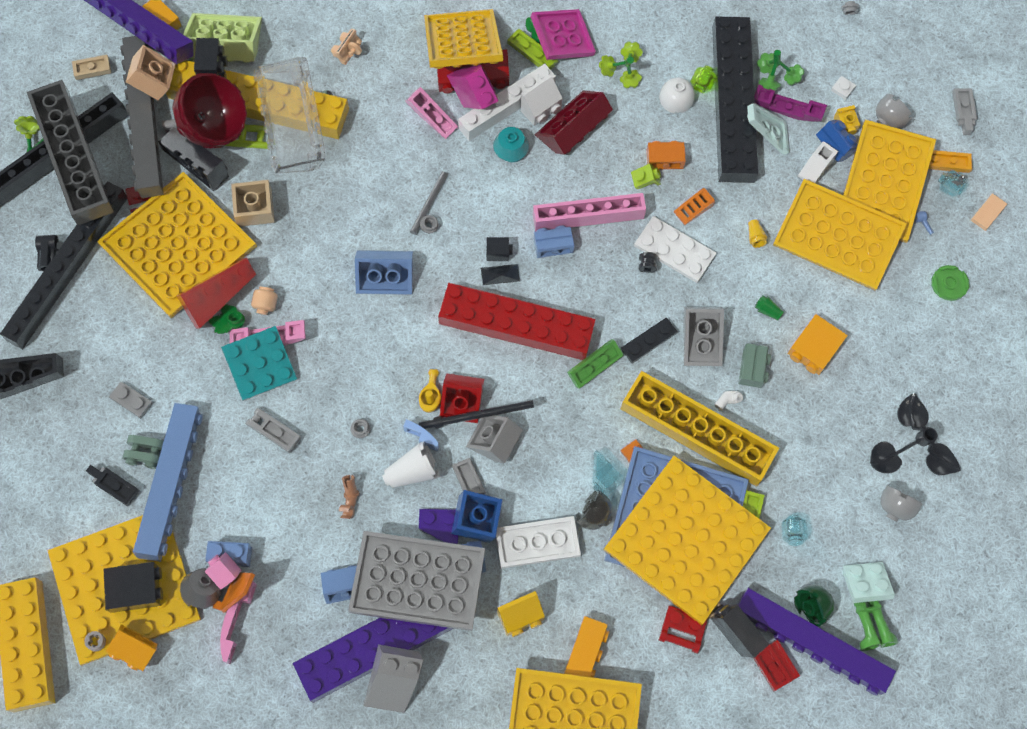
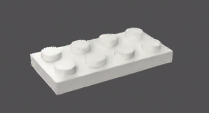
M654 216L634 243V247L643 252L657 254L658 261L698 283L716 255V252Z
M574 516L497 528L496 540L501 569L581 556Z

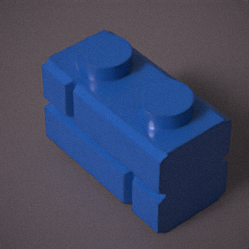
M830 120L816 136L821 142L824 141L838 151L835 160L841 162L848 159L855 152L857 139L846 131V125L842 121Z

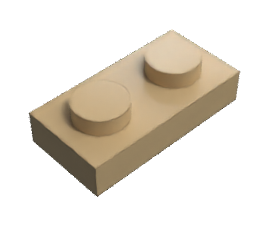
M108 55L72 61L76 80L111 74Z

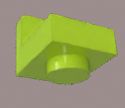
M651 164L631 172L636 189L644 188L653 183L657 186L661 185L660 170Z

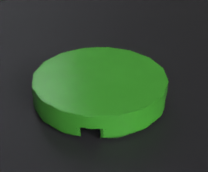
M946 265L934 272L931 278V286L940 298L955 301L961 299L968 291L969 279L966 273L959 270L958 267Z

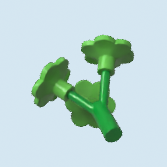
M775 50L774 53L770 54L762 53L757 61L760 72L763 74L769 73L768 78H762L758 82L765 89L778 90L781 84L775 80V71L779 65L786 70L787 74L784 76V80L790 86L794 83H799L805 71L799 64H796L794 67L786 66L781 61L780 50Z

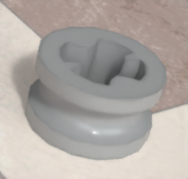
M92 631L86 635L84 643L88 649L100 651L104 648L106 639L103 634ZM93 637H96V638L99 637V638H100V639L97 641V642H98V645H97V646H95V645H93V644H92V646H91V643L93 642V640H92Z

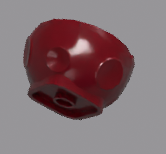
M199 73L193 75L182 84L173 102L172 110L177 130L189 141L204 148H221L235 141L242 135L247 117L245 100L241 95L242 92L235 83L232 84L228 79L217 74Z

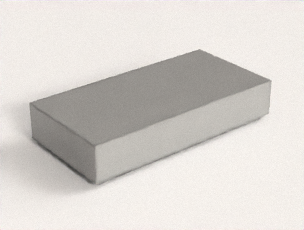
M470 458L452 465L462 491L467 490L483 495L486 494Z

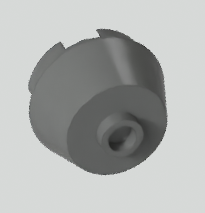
M206 568L197 569L187 574L180 585L183 601L188 606L192 605L201 608V610L214 605L221 596L220 588L205 573Z

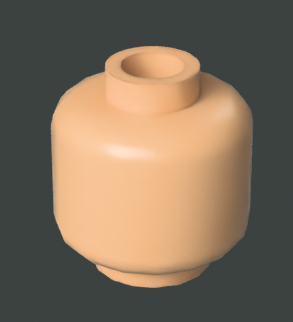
M259 286V289L253 292L251 306L257 309L256 313L268 315V312L275 311L278 295L272 288Z

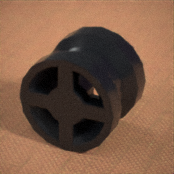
M652 252L641 253L639 255V260L641 261L639 271L647 273L656 272L657 265L655 263L658 255Z

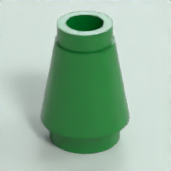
M762 295L754 306L758 309L757 312L779 320L784 312L769 296L765 297Z

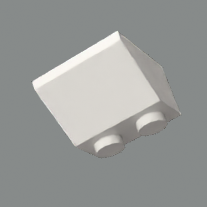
M550 74L521 93V112L534 126L538 123H544L550 114L558 113L562 107V96Z

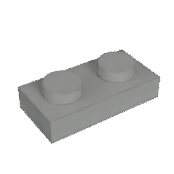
M120 382L109 396L110 399L140 419L153 404L123 382Z

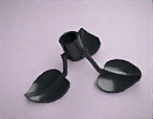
M913 393L906 397L898 407L897 417L903 426H911L913 430L920 431L916 434V441L896 452L894 446L888 442L877 443L871 451V466L881 473H893L902 465V460L898 454L918 444L923 447L929 445L927 451L930 454L926 457V464L932 473L948 475L961 471L959 463L951 450L944 444L935 443L938 437L936 430L931 427H925L929 415L917 394Z

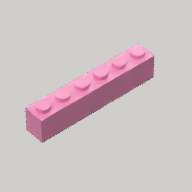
M643 193L533 205L535 232H537L540 228L551 230L561 225L572 228L644 219L646 205Z

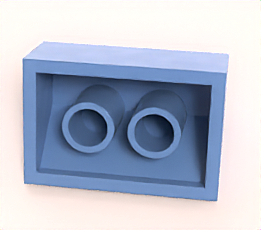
M357 250L355 255L356 294H412L413 251Z

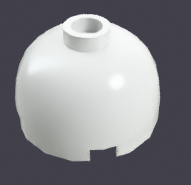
M672 78L665 82L660 90V103L665 110L671 113H684L692 107L695 91L686 79Z

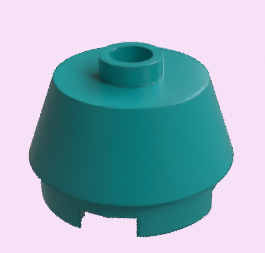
M507 127L494 139L493 149L499 158L508 162H517L527 154L529 142L520 129Z

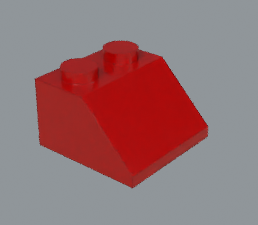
M446 373L442 389L440 416L444 418L479 411L484 379ZM478 419L465 422L478 423Z

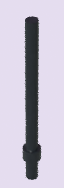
M530 400L444 418L442 416L434 417L433 420L419 422V426L424 429L433 427L435 429L443 428L444 425L534 408V402Z

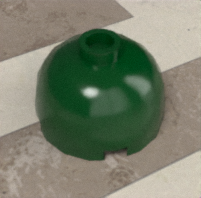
M809 585L796 592L797 596L794 597L795 608L799 614L803 611L810 623L820 627L831 619L835 611V604L829 591L819 585Z

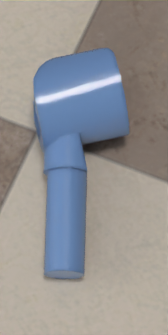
M924 211L916 212L915 218L917 220L915 222H922L930 235L934 232L927 221V213Z

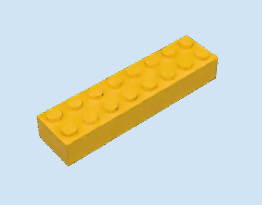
M643 371L638 375L620 408L622 411L733 474L749 479L748 482L756 487L762 481L779 450V447Z

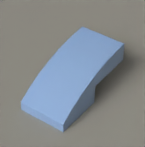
M406 419L403 426L404 431L419 436V443L424 441V446L427 445L430 449L438 451L439 443L427 430Z

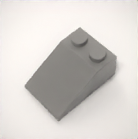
M684 307V366H722L724 309L722 307Z
M378 645L363 705L365 707L405 713L422 667L423 658L418 651Z

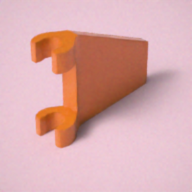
M240 572L237 578L230 583L223 601H217L212 608L226 614L230 607L248 593L255 574Z

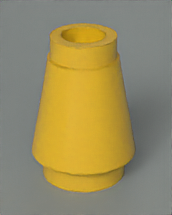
M757 219L749 221V243L754 248L763 247L767 243V235Z

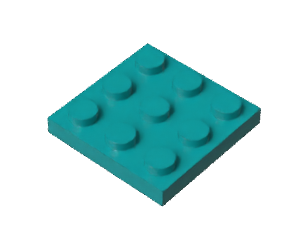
M276 326L221 347L242 401L297 380Z

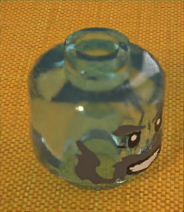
M954 170L948 171L947 174L943 172L938 180L941 183L939 190L951 197L960 196L967 185V182H965L966 178Z

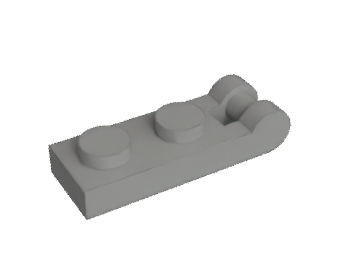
M259 408L254 411V416L245 423L288 453L292 451L301 439L300 435ZM260 419H263L264 422L261 425L257 424Z

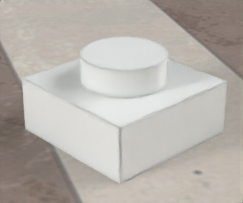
M841 76L831 91L846 100L856 85Z

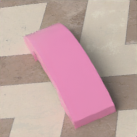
M304 320L285 322L283 326H276L284 346L306 339ZM246 327L232 329L230 331V343L268 328L250 330Z
M252 581L248 593L227 610L223 621L220 648L222 659L227 664H231L237 646L235 642L230 641L242 603L251 604L257 586L254 581Z

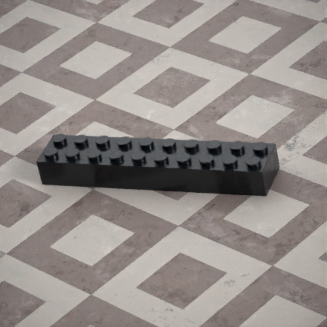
M715 16L712 36L714 78H716V80L714 79L718 182L755 183L758 176L756 129L749 123L747 117V106L755 104L750 17Z

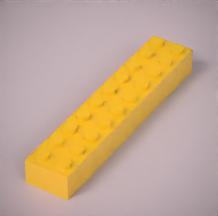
M185 60L179 64L175 63L170 88L166 92L169 99L174 100L182 84L193 75H196L194 72V62ZM224 70L226 71L227 79L232 84L235 83L242 92L241 95L245 100L247 118L339 140L349 111L347 99Z

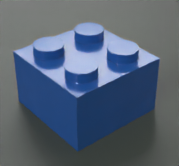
M463 490L458 497L451 534L487 543L493 541L496 538L503 499Z

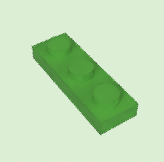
M611 339L567 373L574 385L580 389L621 358L623 353L615 340Z

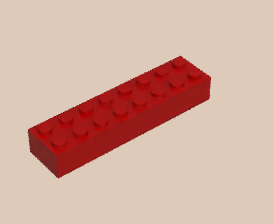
M449 282L438 315L440 325L584 360L587 357L596 320Z

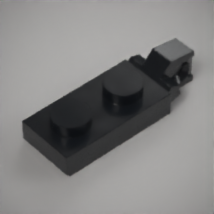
M90 464L86 470L88 474L94 477L92 482L97 487L127 507L140 491L108 468L102 467L98 470Z

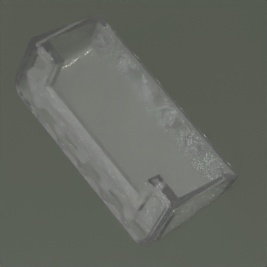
M296 57L258 66L254 70V79L258 81L257 95L258 98H261L262 102L260 110L261 115L265 118L264 131L268 134L267 147L268 150H271L270 163L271 167L275 170V174L318 170L325 160V147L307 58Z

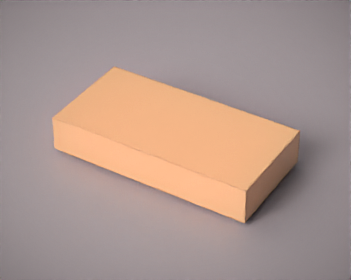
M992 193L971 221L986 231L1007 203Z

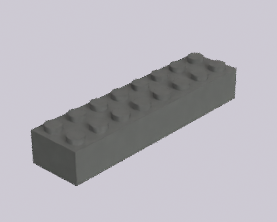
M63 80L28 91L29 101L70 214L76 224L81 225L113 213L112 205L72 98Z

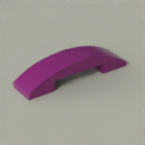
M758 85L754 95V101L759 106L802 121H822L827 107L826 104L812 100L808 104L775 94V90L765 89L761 85Z

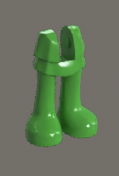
M870 601V607H866L865 602L854 603L865 634V638L860 642L861 651L873 650L879 646L881 648L894 646L899 643L896 635L890 631L881 610L882 605L879 601ZM870 614H873V617L875 619L879 632V638L874 629L873 623L870 618Z

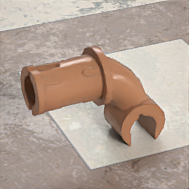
M350 475L342 477L346 503L339 507V511L343 512L340 518L352 519L359 491L355 485V477L351 475L350 478Z

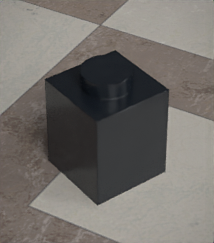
M487 237L486 261H509V255H513V244H509V237Z

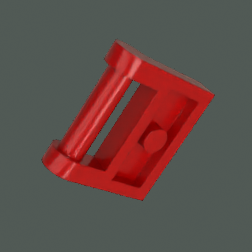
M668 606L658 641H667L691 649L692 652L698 654L708 618L701 625L681 609ZM668 628L695 636V641L669 634Z

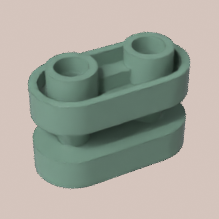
M128 435L126 443L132 447L131 450H124L122 459L126 460L125 463L128 465L137 466L138 462H143L145 467L156 469L160 457L158 452L162 450L164 441L156 438ZM145 448L151 449L150 453L139 452V449Z

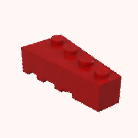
M243 258L176 296L195 328L200 329L256 273L248 259Z

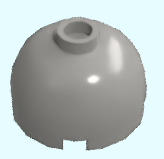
M886 94L876 107L877 123L900 129L912 119V117H909L911 112L900 99L895 101L892 99L894 95Z
M888 485L881 495L880 504L882 509L888 513L886 517L896 522L898 519L911 520L918 514L922 503Z

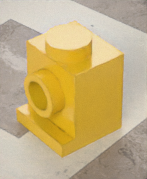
M855 105L837 109L834 119L842 121L846 125V131L854 135L860 127V122L855 112Z

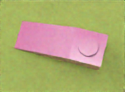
M421 87L416 89L405 100L443 138L446 139L458 127Z

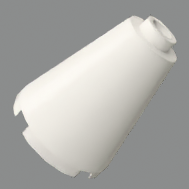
M424 441L417 444L384 470L385 474L382 477L387 486L390 485L392 488L440 477L439 469L434 470L435 459L427 445L424 446Z

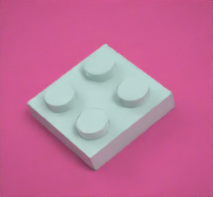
M883 562L843 566V575L853 603L894 599L895 594Z

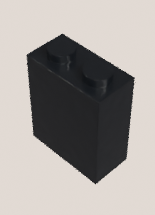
M154 562L104 568L105 610L114 613L161 606L160 600H163L162 587H159V580L162 579L161 567H158Z
M721 604L713 611L714 615L710 619L741 657L755 658L769 645L738 605Z

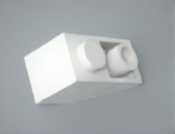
M823 141L807 161L798 177L802 180L807 179L816 183L833 163L838 151Z

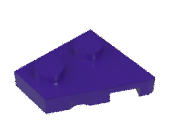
M419 509V530L439 541L458 544V535L451 534L456 510Z

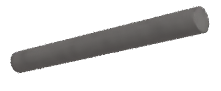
M441 172L410 233L417 235L421 219L428 214L448 176L446 172Z

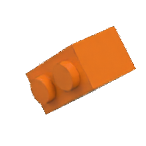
M648 142L646 149L647 164H651L658 169H684L686 162L684 142Z

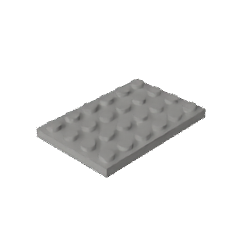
M364 531L348 612L473 631L485 548Z

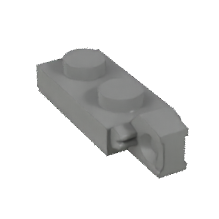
M954 88L952 94L958 126H962L963 135H970L977 119L972 88Z

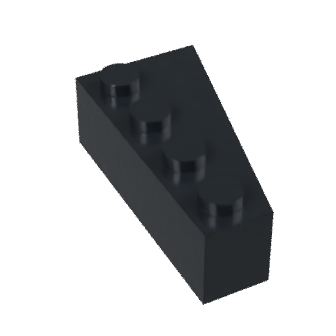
M175 127L158 141L165 153L212 191H215L229 178L228 168L224 165L222 159L204 147L189 141Z
M53 353L0 360V400L64 377L63 358Z

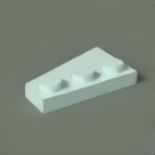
M754 103L747 106L749 123L781 154H788L789 145L786 121Z

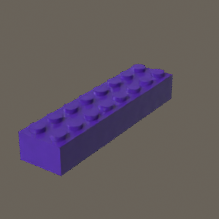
M378 618L292 664L309 700L315 703L371 673L378 645L413 651L454 628Z

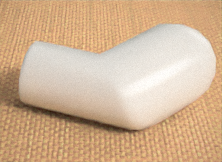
M726 391L714 406L722 411L727 404L740 403L743 400V395L738 391Z

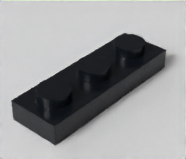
M666 317L622 346L621 350L633 364L676 335L678 331Z

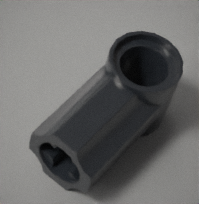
M57 235L36 236L35 247L38 252V271L44 272L55 256L56 251H58L57 243L59 239Z

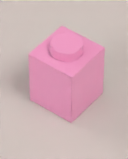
M225 552L220 557L215 555L208 561L209 566L205 573L221 590L236 579L242 570Z

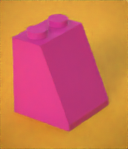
M481 63L475 66L468 64L447 75L464 108L484 109L498 102L495 89Z

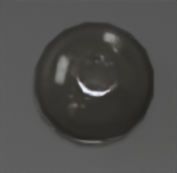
M595 490L584 502L586 504L582 510V515L578 512L575 517V522L588 530H597L603 525L606 527L613 518L611 516L612 503L610 499L601 491Z

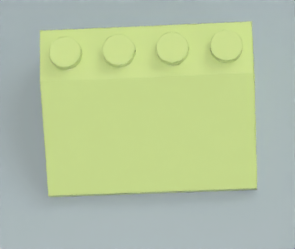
M192 13L183 33L184 36L193 41V57L190 59L195 60L196 38H219L220 44L224 46V56H227L228 61L254 62L258 52L262 17Z

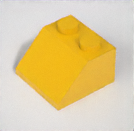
M536 591L497 608V615L507 636H519L524 633L523 629L529 626L531 629L542 625L541 621L545 619Z

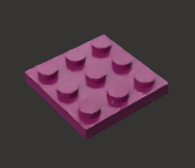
M579 9L532 12L530 17L547 60L594 56L596 51Z

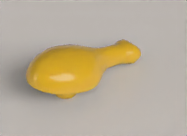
M438 369L429 370V383L419 394V405L426 413L434 412L441 401V393L436 386V379L439 375Z

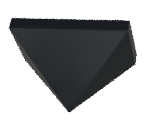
M518 264L481 268L483 285L520 282Z

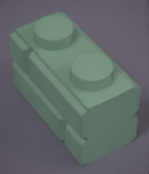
M749 343L745 344L738 384L761 388L764 383H767L769 372H766V365H769L771 360V354H768V347Z

